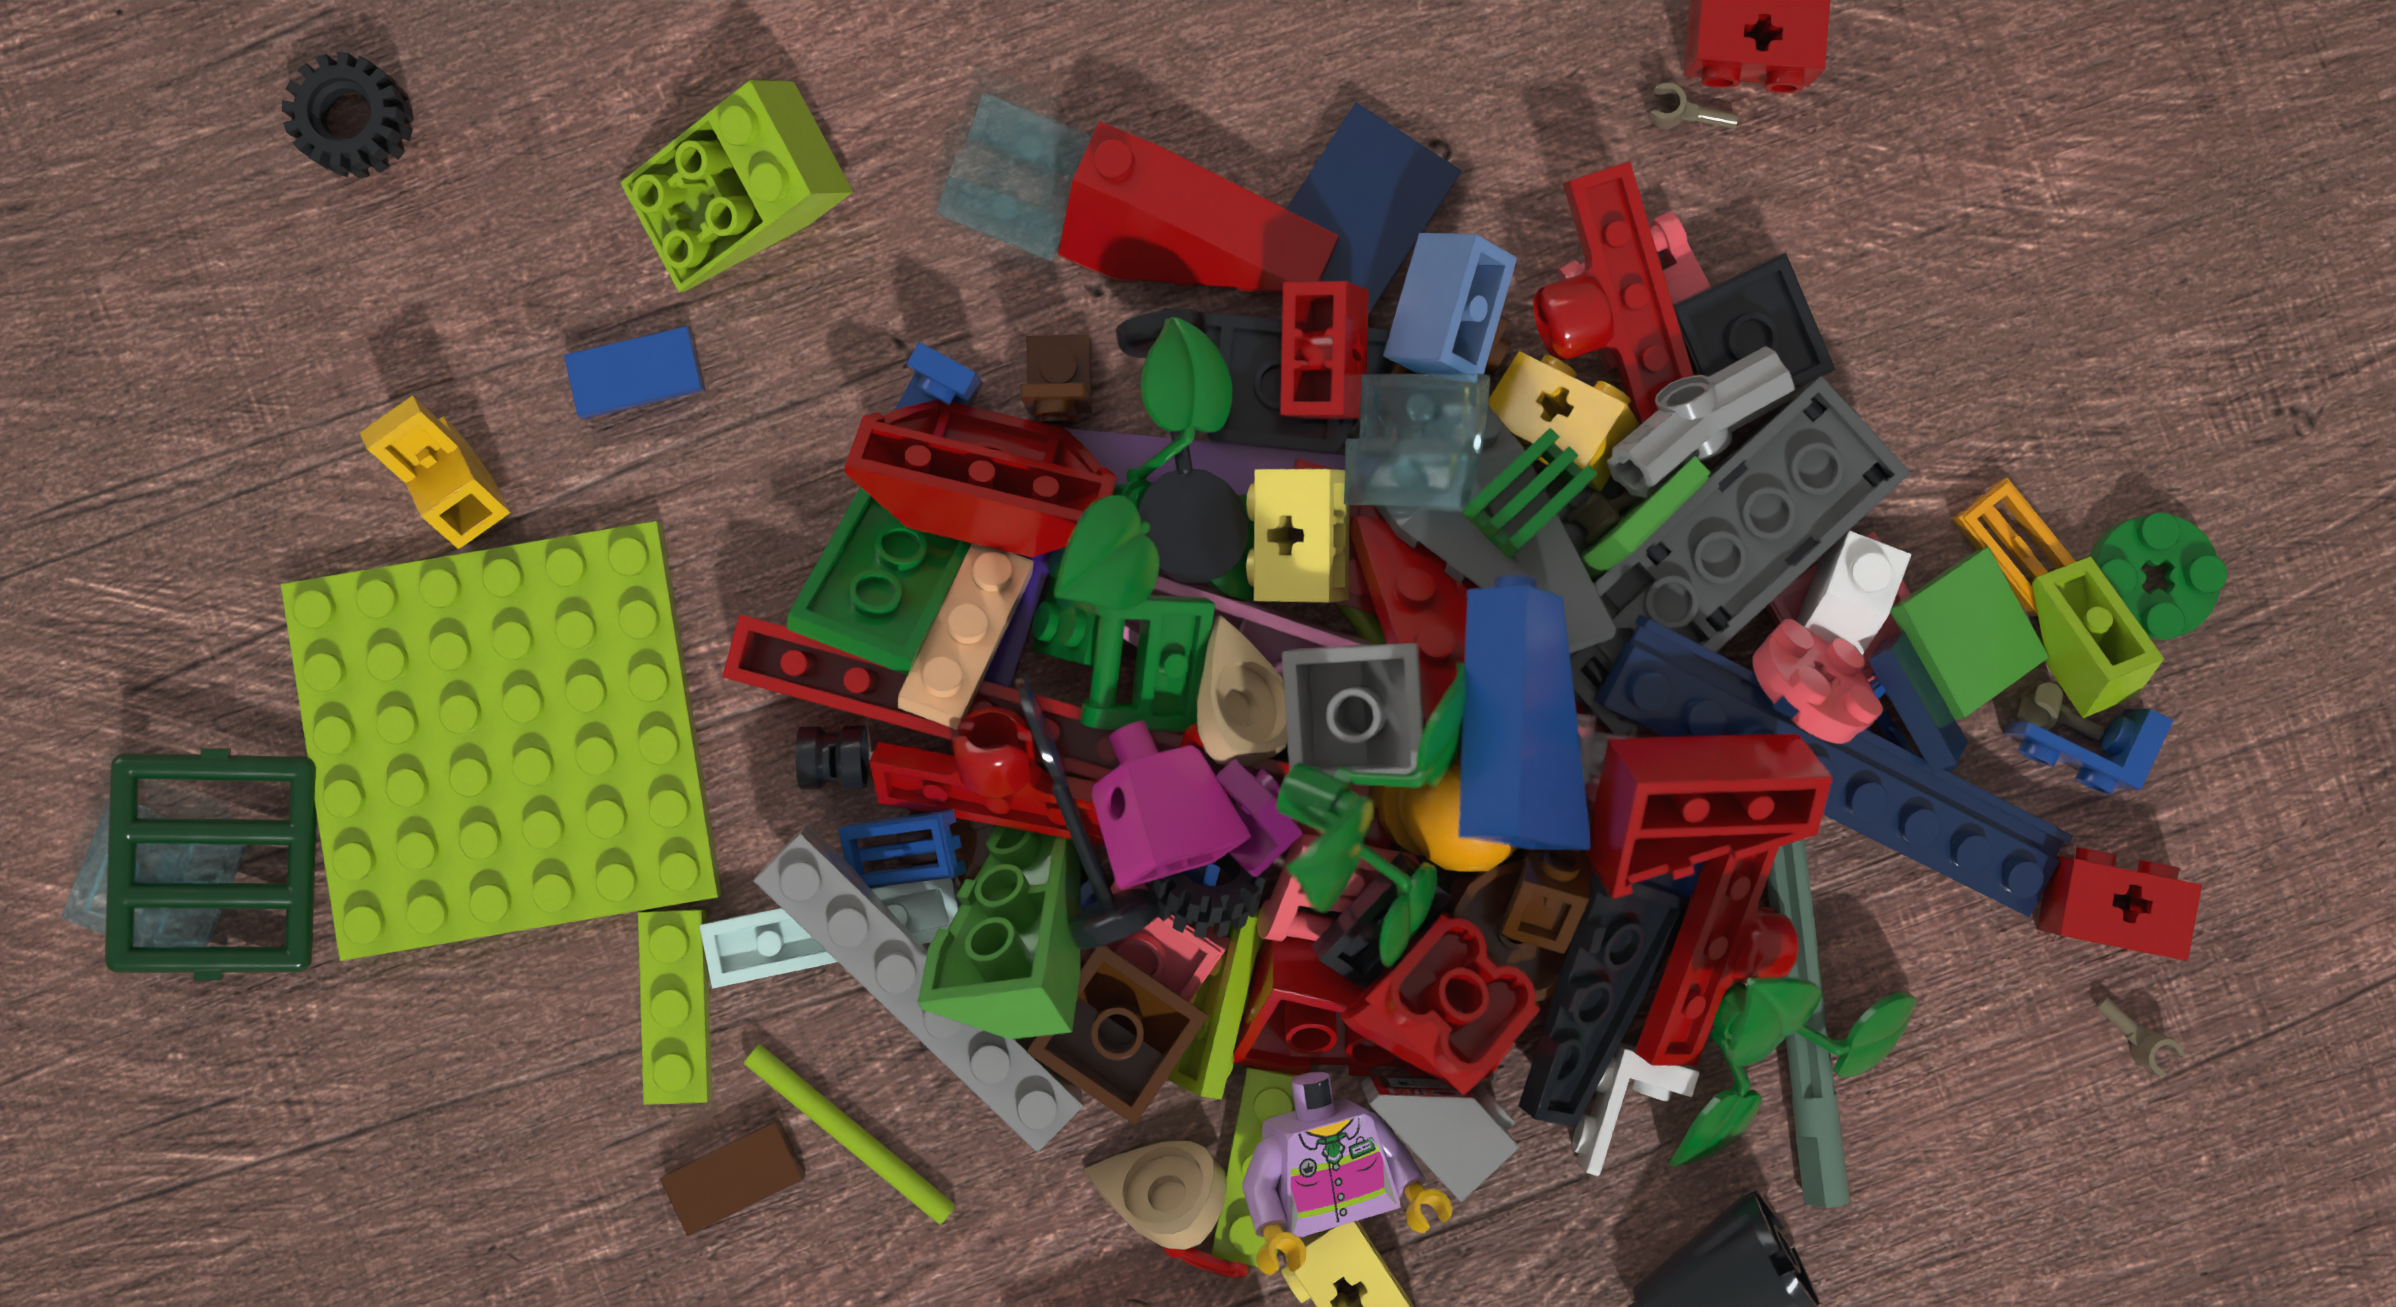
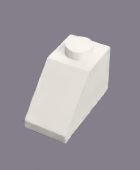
M1852 531L1846 532L1821 555L1796 622L1829 643L1836 638L1844 639L1856 647L1863 655L1890 613L1911 554Z

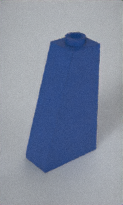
M1497 577L1495 579V588L1468 590L1465 652L1467 695L1463 713L1459 837L1525 849H1590V831L1563 597L1538 589L1537 580L1531 577Z

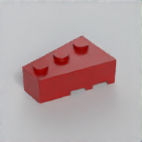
M1799 734L1608 739L1589 829L1590 849H1585V854L1611 898L1615 899L1633 893L1632 884L1668 872L1674 880L1695 874L1693 864L1728 853H1731L1735 860H1739L1818 834L1832 776Z

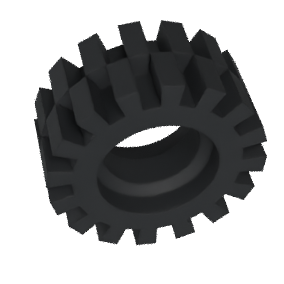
M337 52L338 61H335L327 54L316 57L320 66L316 70L306 63L297 71L306 78L300 86L290 79L285 89L295 96L294 102L282 100V112L292 118L291 121L283 122L286 133L296 139L292 143L300 152L337 175L348 177L350 172L358 178L370 177L368 170L370 167L380 173L390 168L384 160L389 154L397 160L400 159L405 151L398 147L397 143L400 138L410 141L413 133L410 128L404 125L405 120L414 119L412 109L403 102L409 98L404 90L395 83L396 81L371 61L361 56L357 60L351 54ZM355 93L364 96L370 108V117L365 128L358 135L351 138L333 136L327 125V114L331 105L344 94Z
M1227 853L1211 864L1222 868L1231 877L1229 883L1220 886H1205L1190 880L1183 872L1148 881L1145 883V886H1148V891L1154 895L1161 912L1158 917L1165 921L1171 915L1175 916L1173 929L1183 933L1188 923L1196 926L1194 937L1205 938L1207 928L1214 927L1216 937L1228 935L1230 923L1238 931L1246 925L1248 915L1252 918L1258 910L1268 871L1265 869L1259 876L1253 877Z

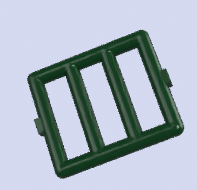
M201 748V754L121 753L113 758L110 769L105 965L110 971L115 973H194V980H222L224 973L303 972L309 968L312 962L317 817L314 801L316 766L313 760L304 756L231 755V748ZM139 779L290 782L289 820L138 818ZM137 844L288 845L287 883L136 882ZM135 908L286 909L285 947H134Z

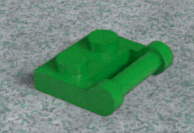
M1150 595L1142 604L1128 610H1107L1093 606V613L1099 616L1090 697L1089 700L1082 702L1080 722L1085 726L1098 729H1120L1134 722L1145 721L1149 730L1186 731L1190 725L1197 723V698L1204 670L1207 645L1212 632L1215 603L1206 597ZM1125 619L1141 620L1131 703H1116Z

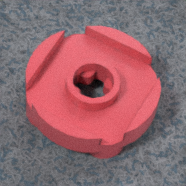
M1785 619L1772 631L1753 655V668L1764 692L1774 704L1784 696L1792 706L1799 710L1791 720L1817 738L1838 744L1849 742L1857 734L1868 728L1882 714L1883 707L1881 702L1875 696L1868 680L1860 671L1865 665L1862 654L1856 647L1844 639L1836 638L1829 643L1807 630L1800 623L1791 619Z

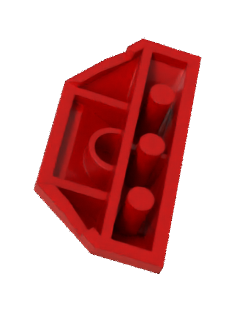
M939 400L902 407L883 416L879 412L863 415L845 463V474L907 528L1032 558L1066 547L1084 511L1097 499L1113 495L1117 476L1109 468L1102 467L1094 455L1065 428L951 401L950 405H947Z

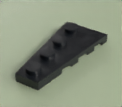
M1594 869L1590 882L1589 901L1573 934L1518 1105L1533 1119L1574 1128L1577 1127L1681 928L1688 909L1689 897L1676 889L1648 880H1642L1632 884L1633 893L1612 899Z

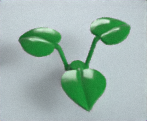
M1177 317L1165 319L1161 334L1148 352L1141 376V396L1144 407L1152 420L1162 429L1170 432L1180 431L1177 439L1142 466L1129 469L1127 471V482L1116 483L1113 495L1097 499L1084 511L1071 534L1062 557L1054 596L1057 598L1083 602L1107 610H1128L1142 604L1155 587L1159 573V554L1154 543L1145 536L1150 530V523L1146 520H1141L1137 511L1145 490L1152 485L1151 482L1147 481V476L1190 445L1195 437V429L1205 433L1220 430L1226 423L1232 404V382L1223 356L1202 331L1185 320ZM1242 494L1238 496L1241 498L1248 517V543L1240 561L1223 577L1209 581L1208 584L1221 595L1236 600L1250 601L1254 600V587L1250 586L1247 579L1246 562L1250 549L1254 548V522L1249 519L1247 513V495Z
M1457 661V677L1425 727L1417 752L1416 767L1411 772L1406 774L1356 772L1340 766L1335 775L1331 776L1299 762L1291 768L1284 779L1277 799V811L1323 833L1297 859L1286 866L1289 873L1301 885L1308 903L1313 909L1326 912L1335 904L1356 871L1360 857L1395 883L1398 898L1387 912L1380 938L1381 960L1384 967L1390 970L1398 963L1408 943L1415 937L1428 915L1436 891L1437 872L1434 866L1423 863L1416 870L1412 879H1410L1405 873L1362 843L1371 824L1374 806L1370 798L1353 793L1352 785L1418 788L1426 781L1427 785L1435 788L1443 781L1462 752L1463 713L1466 705L1467 683L1465 665Z
M1789 977L1747 979V986L1743 983H1736L1729 987L1722 997L1714 1018L1713 1025L1715 1028L1710 1033V1038L1722 1050L1734 1076L1733 1086L1731 1089L1717 1094L1703 1108L1692 1123L1674 1156L1667 1159V1162L1671 1167L1707 1159L1730 1146L1746 1131L1759 1110L1762 1097L1756 1090H1749L1750 1081L1743 1066L1754 1064L1768 1056L1785 1039V1036L1796 1032L1826 1051L1837 1056L1840 1055L1834 1065V1072L1839 1077H1854L1875 1067L1897 1045L1908 1026L1913 1009L1917 1003V998L1909 992L1889 995L1873 1004L1857 1020L1846 1039L1833 1040L1805 1024L1815 1012L1822 997V991L1815 983Z

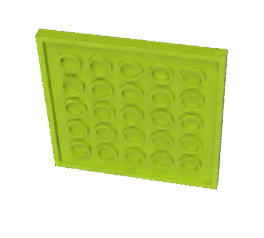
M653 521L281 584L307 756L313 760L316 766L314 801L340 961L723 896L663 523Z

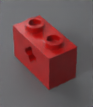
M1691 0L1689 4L1683 76L1702 78L1701 83L1712 88H1732L1738 86L1740 81L1765 83L1764 89L1772 93L1791 94L1802 91L1803 87H1809L1825 70L1831 0ZM1749 32L1756 34V42L1755 39L1746 37ZM1756 43L1766 47L1763 51L1756 50Z
M1348 281L1283 282L1280 415L1300 419H1366L1368 289Z
M2076 847L2074 859L2055 857L2060 862L2044 890L2037 930L2188 961L2202 885L2178 880L2180 867L2139 860L2137 871L2115 867L2116 854ZM2114 894L2127 896L2125 909L2112 906Z

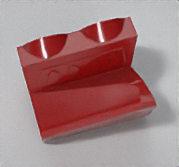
M1443 910L1425 932H1420L1407 945L1402 957L1392 970L1385 968L1341 1014L1340 1018L1351 1030L1451 1088L1457 1089L1464 1095L1486 1076L1540 1011V1004L1535 1000L1536 993L1533 983L1524 972L1516 967L1500 966L1487 953L1484 935L1476 925L1468 920L1452 919Z

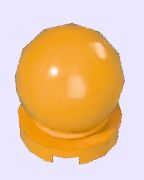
M1453 766L1448 775L1435 788L1427 785L1426 781L1418 788L1371 786L1370 799L1373 801V806L1378 808L1379 820L1385 830L1382 832L1386 838L1415 855L1425 856L1445 870L1489 871L1514 856L1519 848L1459 837L1461 767Z

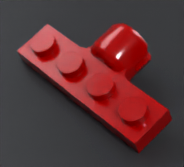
M1628 161L1563 183L1584 253L1585 269L1577 276L1541 287L1534 295L1533 309L1540 338L1551 356L1559 360H1566L1601 348L1611 351L1615 357L1625 393L1631 400L1629 403L1630 410L1641 425L1658 411L1655 399L1656 395L1664 387L1681 378L1694 376L1632 165Z
M987 707L976 710L966 716L957 727L959 737L952 738L953 756L925 751L914 746L902 747L878 742L869 761L879 804L928 813L954 809L955 818L1072 839L1052 792L1054 781L1050 773L1042 770L1036 763L1033 735L1029 724L1015 711L1003 707ZM1067 776L1068 787L1091 842L1106 846L1091 795L1093 785L1100 780L1090 781Z
M1779 847L1739 860H1735L1731 853L1705 861L1696 888L1689 899L1688 909L1673 950L1667 958L1663 977L1651 1009L1646 1015L1644 1028L1634 1052L1651 1066H1697L1720 1002L1727 989L1736 983L1747 984V979L1785 977L1791 972L1797 962L1799 953L1798 934L1790 918L1784 914H1775V908L1758 906Z

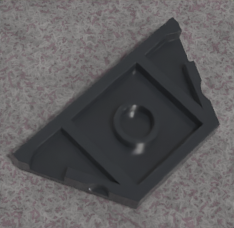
M1202 312L1205 315L1207 325L1206 336L1214 343L1223 356L1232 382L1230 413L1226 423L1220 430L1206 433L1209 442L1337 454L1358 419H1300L1280 415L1282 320ZM1368 328L1366 406L1394 361L1383 356L1391 330Z

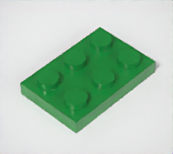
M860 487L790 609L787 630L909 675L972 543L907 528Z

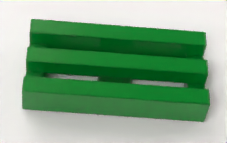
M1551 428L1472 499L1461 512L1508 559H1511L1597 475L1589 465L1582 470L1573 462L1579 455L1570 446L1562 451L1555 444L1559 436ZM1542 456L1550 465L1491 519L1483 510ZM1560 474L1568 484L1514 536L1510 537L1502 528Z

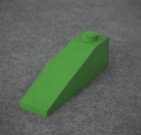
M1070 775V776H1068V777L1078 778L1077 775ZM995 825L985 843L990 852L975 880L965 879L956 896L961 902V906L947 930L939 928L929 945L917 1003L925 1011L1007 1039L1070 1033L1073 1028L1080 981V949L1074 945L1069 932V925L1073 917L1080 911V857L1072 839Z

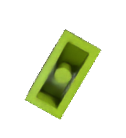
M2090 556L2036 577L2032 586L2043 646L2049 656L2046 659L2047 667L2082 718L2137 697L2163 662L2164 657Z

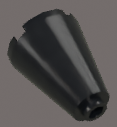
M1754 1190L1746 1195L1743 1194L1633 1288L1636 1302L1628 1305V1307H1818L1820 1302L1795 1247H1789L1786 1239L1780 1232L1783 1229L1781 1222L1758 1190Z

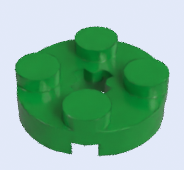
M2159 512L2121 521L2113 525L2101 535L2089 555L2149 638L2155 641L2186 635L2200 626L2214 609L2219 597V590L2223 588L2227 580L2226 566L2217 557L2216 550L2208 537L2194 524L2168 513ZM2145 563L2150 566L2161 565L2166 572L2164 576L2166 585L2163 590L2155 588L2147 592L2142 587L2147 578L2141 570Z

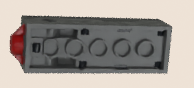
M1822 376L1795 390L1792 393V400L1775 408L1709 469L1711 472L1708 475L1709 479L1631 555L1593 581L1617 630L1612 639L1570 653L1578 731L1595 732L1601 739L1608 740L1623 738L1638 724L1594 700L1625 641L1630 642L1638 626L1635 624V621L1639 615L1649 618L1716 653L1911 474L1907 467Z

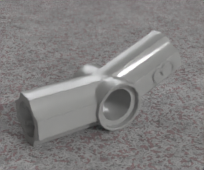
M1765 346L1709 377L1694 375L1670 383L1656 395L1655 403L1658 411L1612 449L1613 455L1606 462L1613 479L1621 483L1630 495L1648 498L1691 458L1696 456L1702 461L1719 454L1731 443L1733 437L1731 432L1792 400V391L1795 390L1789 370L1783 365L1777 353Z

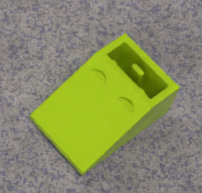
M749 80L620 182L679 293L688 291L809 226L853 193L849 182L795 82Z

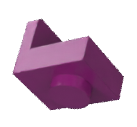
M1234 758L1215 778L1239 805L1240 809L1237 812L1246 825L1251 838L1231 850L1229 854L1251 876L1257 877L1294 843L1303 832L1290 817L1277 811V799L1281 786L1263 769L1253 777Z

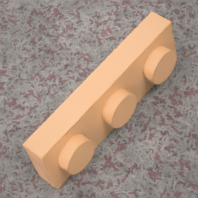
M971 544L898 695V708L957 730L959 723L967 716L1032 576L1033 560L1011 552Z

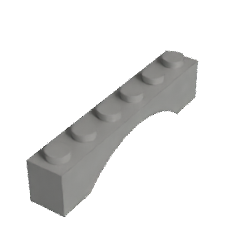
M808 824L758 873L754 882L1037 1153L1083 1107L1082 1092L1079 1087L1026 1052L1032 1042L1030 1039H1007L933 1014L920 1007L917 1002L928 950L891 913L854 868Z

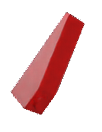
M1099 121L1072 180L1058 255L1062 259L1118 282L1138 283V280L1169 282L1174 283L1175 286L1183 287L1209 285L1235 287L1239 291L1283 294V282H1320L1340 238L1339 235L1157 144Z

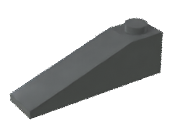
M1486 404L1433 420L1366 483L1365 494L1394 533L1415 549L1422 543L1446 561L1445 572L1460 584L1470 579L1482 589L1495 588V579L1497 577L1525 576L1536 579L1538 589L1562 596L1569 654L1612 639L1617 629L1558 514L1511 559H1508L1461 513L1472 499L1525 451L1496 413ZM1533 466L1529 467L1483 510L1491 519L1538 476ZM1545 489L1502 528L1510 537L1514 536L1550 501Z

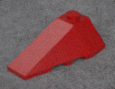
M1286 936L1283 941L1268 939L1263 941L1256 955L1248 988L1247 1006L1242 1015L1233 1051L1234 1063L1293 1075L1310 1073L1311 1065H1348L1349 1076H1370V1067L1405 1066L1407 1072L1413 1077H1432L1351 1030L1341 1020V1014L1363 989L1319 961L1312 947L1315 941ZM1516 1040L1510 1045V1047L1505 1051L1501 1058L1496 1062V1064L1483 1078H1490V1076L1493 1074V1072L1496 1070V1068L1499 1066V1064L1502 1062L1505 1056L1515 1045Z

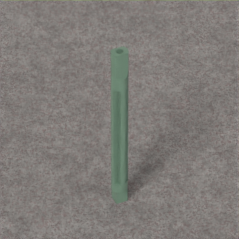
M1805 839L1779 847L1767 878L1770 907L1775 908V914H1784L1790 918L1798 934L1799 953L1797 962L1791 972L1785 977L1811 981L1822 991V997L1815 1012L1805 1024L1828 1037ZM1794 1032L1785 1037L1804 1204L1823 1208L1844 1206L1850 1202L1831 1054Z

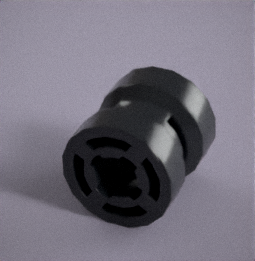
M821 726L799 727L796 738L795 758L796 775L800 790L822 789L827 783H840L845 789L866 788L869 777V741L866 726H844L839 732H826Z

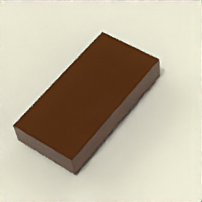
M777 1119L664 1174L660 1181L686 1235L689 1236L802 1181L806 1174L780 1120Z

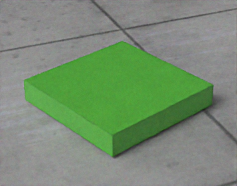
M1696 456L1687 461L1648 498L1640 497L1620 515V521L1594 544H1590L1579 555L1592 582L1631 555L1709 479L1708 475L1711 472Z
M1989 547L1973 551L1900 600L1890 610L1900 631H1905L1955 720L1967 717L2049 658Z

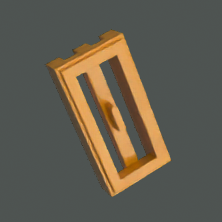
M2008 478L2000 479L1990 487L1991 489L1976 498L1967 509L1960 511L1951 520L1976 550L1985 547L1990 548L2019 603L2031 617L2038 616L2033 586L1977 518L1981 516L2033 580L2038 576L2048 573V571L2035 557L2023 539L2017 535L1994 507L1998 501L2005 505L2056 569L2076 561Z

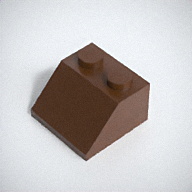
M1103 945L1094 949L1080 969V981L1072 1032L1035 1036L1026 1052L1133 1125H1136L1209 1014L1107 945Z

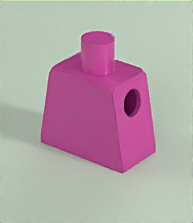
M1145 721L1126 725L1109 736L1120 765L1093 785L1091 795L1119 890L1214 863L1251 838L1246 825L1221 784L1215 778V774L1199 749L1189 745L1159 753Z

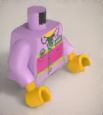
M1310 1072L1292 1078L1291 1086L1295 1111L1270 1117L1264 1121L1262 1125V1141L1255 1148L1242 1183L1255 1232L1258 1236L1265 1239V1244L1259 1249L1257 1254V1265L1260 1271L1267 1275H1273L1279 1270L1275 1248L1281 1250L1286 1255L1288 1268L1294 1273L1303 1266L1306 1260V1248L1300 1237L1401 1208L1399 1197L1406 1196L1410 1204L1406 1209V1220L1409 1227L1418 1233H1426L1430 1229L1427 1219L1421 1213V1204L1432 1206L1437 1213V1217L1443 1223L1452 1215V1205L1449 1198L1439 1190H1425L1423 1188L1425 1176L1403 1142L1376 1113L1370 1112L1348 1099L1333 1100L1330 1076L1325 1072Z

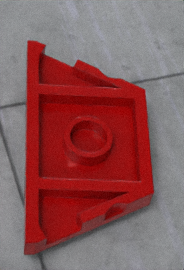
M1366 515L1355 516L1349 533L1387 644H1419L1425 730L1432 714L1457 677L1456 661L1465 665L1468 590L1482 588L1470 579L1460 584L1445 572L1446 561L1422 543L1415 549L1394 533L1386 521Z

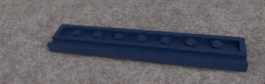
M1642 615L1637 617L1635 624L1638 626L1630 642L1625 641L1594 701L1665 737L1799 734L1832 776L1823 812L1824 816L2027 917L2031 916L2060 862L2055 859L2063 842L2070 843L2073 835L1944 769L1932 773L1926 760L1866 729L1857 734L1851 741L1843 744L1817 738L1791 720L1799 710L1792 706L1784 696L1775 704L1762 689L1754 672Z

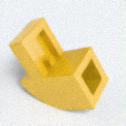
M413 395L359 432L366 449L407 485L420 516L458 550L511 513L493 477L464 437L444 416L437 419Z

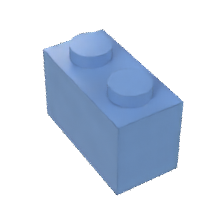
M1419 233L1383 356L1424 377L1481 382L1517 257L1477 234Z

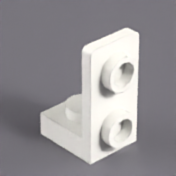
M1620 1043L1595 1090L1597 1095L1590 1116L1583 1114L1574 1132L1572 1151L1578 1153L1577 1163L1586 1173L1595 1176L1600 1175L1630 1078L1635 1079L1632 1087L1633 1090L1669 1102L1672 1092L1692 1097L1699 1072L1691 1066H1651L1634 1053L1636 1047Z

